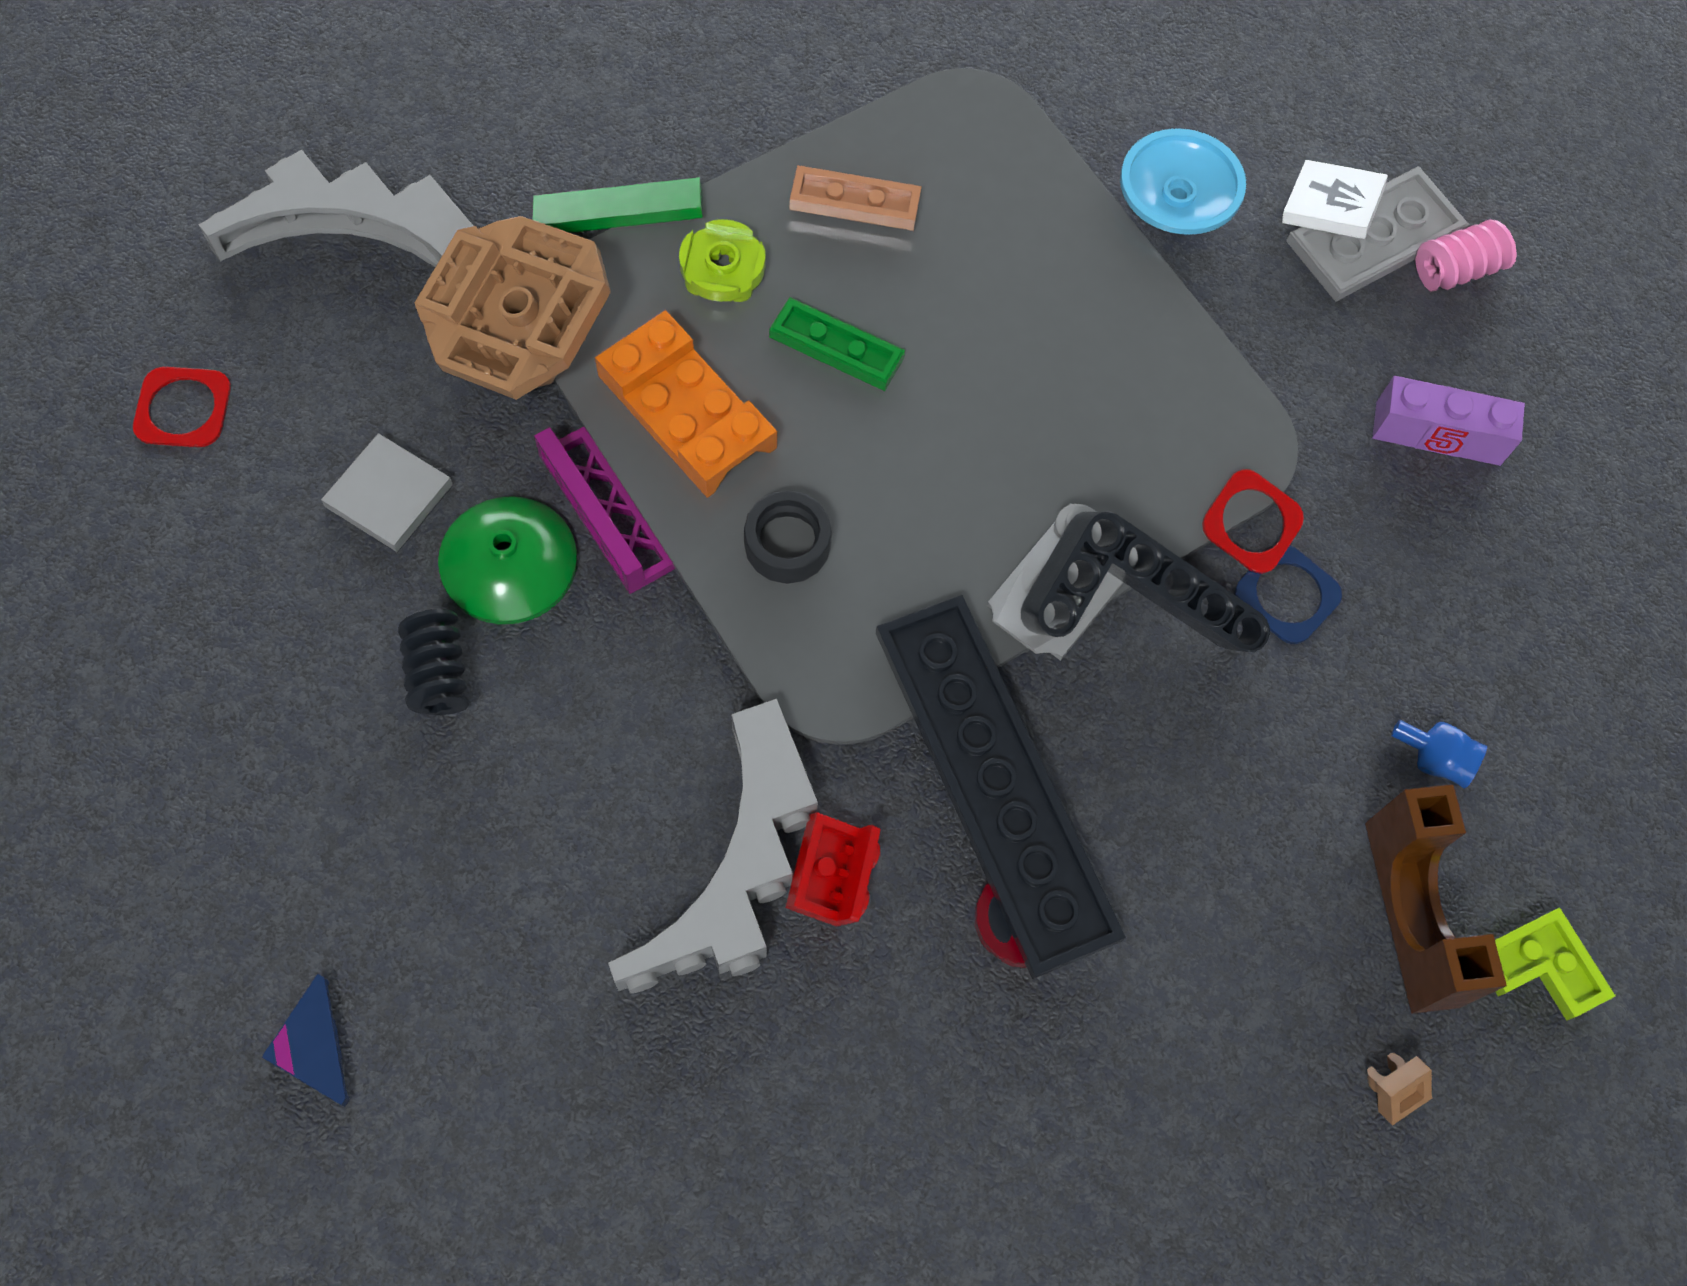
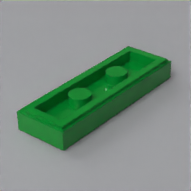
M789 297L769 329V338L883 391H886L905 357L904 349Z

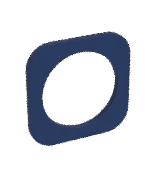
M1290 545L1277 565L1285 564L1301 568L1317 583L1320 591V605L1317 612L1311 618L1298 623H1288L1268 614L1261 606L1257 597V582L1261 574L1250 570L1238 582L1235 588V596L1259 611L1267 619L1270 631L1286 643L1298 644L1307 640L1340 604L1342 590L1335 579L1298 549Z

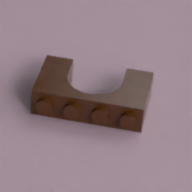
M1452 784L1402 791L1370 818L1365 825L1411 1014L1460 1008L1506 987L1507 984L1494 935L1487 934L1456 938L1450 930L1442 910L1438 890L1439 861L1444 849L1466 834L1455 788Z

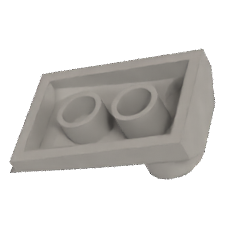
M1070 503V505L1064 507L1059 512L1053 525L987 604V607L993 612L992 622L1035 654L1051 653L1060 661L1124 584V582L1107 572L1078 624L1071 633L1064 637L1036 634L1029 631L1023 625L1021 620L1022 604L1070 521L1081 512H1096L1084 504ZM1098 522L1092 528V538L1097 544L1102 535ZM1134 547L1129 554V563L1132 568L1138 560V554ZM1074 562L1068 570V579L1071 584L1078 577V568ZM1051 603L1048 604L1044 611L1046 625H1049L1055 616V609Z

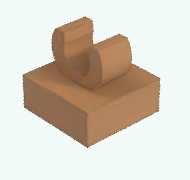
M1395 1053L1387 1055L1388 1068L1392 1072L1388 1076L1380 1075L1372 1066L1367 1069L1368 1084L1378 1096V1112L1392 1125L1432 1099L1431 1069L1417 1056L1405 1063L1403 1058Z

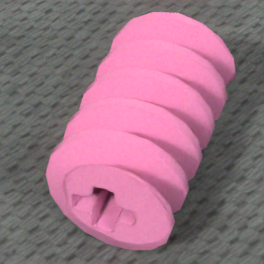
M1487 220L1479 225L1475 224L1465 228V230L1461 229L1450 235L1446 234L1436 240L1431 239L1422 243L1415 258L1416 269L1423 285L1430 292L1436 291L1439 287L1448 290L1455 287L1456 284L1463 285L1470 282L1471 279L1477 280L1484 277L1485 274L1491 275L1498 272L1499 269L1505 270L1513 267L1517 251L1515 241L1506 226L1497 220Z

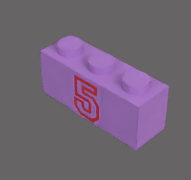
M1393 376L1376 402L1372 439L1501 466L1522 441L1525 403Z

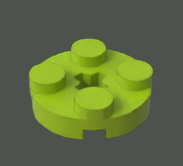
M712 220L705 223V228L695 234L692 230L684 238L679 251L680 271L685 280L687 290L691 294L699 295L712 301L743 302L748 300L752 296L753 290L762 281L765 273V248L762 242L759 243L753 237V231L749 227L733 220ZM721 255H728L731 264L718 266L712 260H719Z

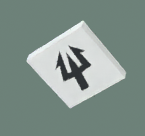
M1306 160L1284 209L1282 223L1365 239L1384 192L1388 175Z

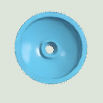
M1167 129L1145 136L1128 151L1120 174L1121 190L1130 208L1148 224L1176 234H1201L1223 226L1235 216L1246 192L1245 172L1236 155L1225 144L1214 137L1189 129Z

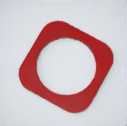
M159 367L152 370L143 380L133 421L134 434L140 441L147 444L185 447H206L211 445L219 438L222 431L231 390L228 378L220 371L208 369ZM179 380H194L206 385L213 393L214 409L210 418L201 427L184 434H171L160 430L153 424L150 417V405L154 396L164 386Z
M1243 469L1237 471L1229 478L1205 514L1202 526L1204 534L1212 543L1250 571L1262 574L1276 567L1301 529L1304 515L1296 501L1257 472ZM1245 490L1259 491L1269 496L1279 507L1283 518V531L1277 544L1270 550L1259 553L1248 552L1239 548L1228 537L1224 528L1223 513L1227 502L1236 493Z

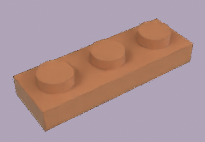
M797 165L789 210L914 231L922 186Z

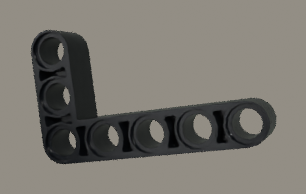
M1081 512L1075 515L1021 607V620L1029 631L1046 636L1064 637L1076 627L1107 572H1109L1224 649L1256 652L1264 647L1270 635L1269 623L1259 611L1113 512ZM1096 522L1100 524L1102 531L1101 538L1097 544L1092 538V528ZM1134 547L1138 554V560L1132 568L1129 563V554ZM1074 562L1078 568V577L1071 584L1068 579V570ZM1171 573L1173 585L1168 592L1165 587V580L1167 575ZM1206 597L1208 601V609L1203 616L1201 611V604L1203 602V599ZM1051 603L1055 609V616L1053 621L1046 625L1044 611L1048 604ZM1241 622L1243 631L1241 636L1238 638L1237 627L1238 624Z

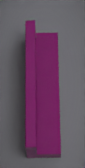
M584 426L559 440L550 427L534 435L541 460L629 594L675 569L672 561ZM583 443L590 453L586 467L575 465L567 451ZM595 462L600 470L594 469ZM590 479L610 483L612 491L609 501L597 499L589 487ZM617 497L620 498L623 504L616 503ZM613 512L632 516L635 521L632 535L621 534L611 520ZM640 531H642L646 539L639 537ZM635 548L654 550L661 561L643 571L642 565L634 555Z

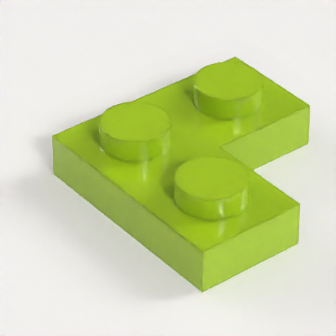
M1560 907L1495 940L1507 984L1506 987L1495 991L1498 997L1540 977L1566 1021L1615 997L1614 992Z

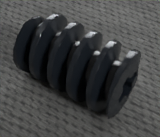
M439 608L416 612L406 617L399 624L398 633L402 639L400 651L404 656L402 669L407 674L403 681L404 687L408 691L405 701L407 707L416 713L435 716L450 715L462 712L469 706L466 698L454 697L463 693L467 689V685L463 680L452 679L462 675L465 668L462 663L453 661L461 657L463 652L461 646L451 644L461 637L459 629L450 626L459 620L457 614L451 610Z

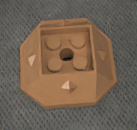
M523 216L496 221L479 229L476 226L458 229L414 304L424 325L434 359L444 372L517 400L535 388L552 384L559 373L569 368L582 343L586 340V336L610 295L611 290L600 250L594 241Z

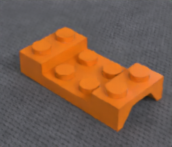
M666 310L595 357L598 376L707 498L715 493L727 472L756 451L771 453L777 449V430L749 400L743 403L694 350L693 339Z

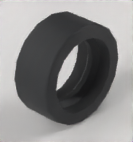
M793 491L769 494L757 501L747 514L744 526V546L748 561L756 572L770 581L785 584L805 581L818 573L828 559L832 535L829 516L819 502L806 494ZM788 516L801 519L809 524L815 536L811 550L800 557L789 559L774 556L766 551L761 543V531L765 524L775 518Z

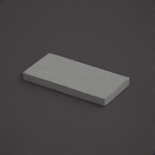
M1418 166L1386 183L1365 239L1300 227L1290 232L1286 242L1335 302L1415 260L1417 251L1422 243L1431 239L1436 240L1446 234L1450 235L1461 229L1465 230V228L1469 227V223Z

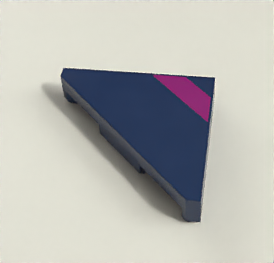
M317 974L262 1055V1058L346 1107L350 1099L347 1096L343 1075L342 1054L328 990L329 982L326 978Z

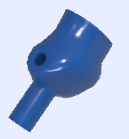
M1399 720L1391 733L1392 737L1418 749L1417 766L1419 770L1428 775L1448 779L1463 789L1467 788L1474 779L1487 751L1486 745L1471 739L1459 728L1445 722L1436 723L1426 733Z

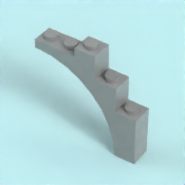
M302 149L287 158L281 159L275 165L265 170L270 182L269 185L252 192L248 197L223 211L215 213L209 219L199 224L211 250L220 262L250 247L280 238L325 233L351 234L381 240L412 252L434 267L438 264L456 231L473 226L431 175L417 183L408 185L403 191L393 195L365 162L353 170L346 171L339 178L329 183Z
M777 699L731 714L732 731L742 764L743 788L738 822L725 858L705 891L678 921L646 945L608 963L618 991L627 988L630 993L647 990L658 984L657 977L675 970L678 975L692 973L703 968L706 965L705 959L712 956L719 973L723 974L731 971L732 976L743 975L757 969L760 966L759 960L767 957V947L750 901L758 899L759 903H766L786 894L785 888L791 886L793 873L778 837L777 830L783 829L785 833H790L806 827V823L810 820L809 815L816 813L818 801Z

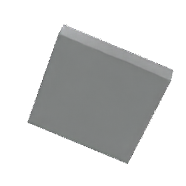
M378 433L321 501L327 509L398 552L453 484L449 476Z

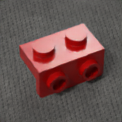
M818 812L810 814V820L806 823L785 908L834 926L856 923L866 911L870 895L867 887L871 870L875 867L880 856L878 840L881 829L874 825L858 828Z

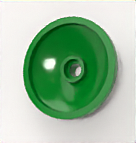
M523 497L493 498L469 508L449 527L439 550V574L451 600L468 615L493 624L522 623L548 612L565 596L575 577L577 550L568 525L550 507ZM501 542L511 543V546L506 550L496 549L497 545Z

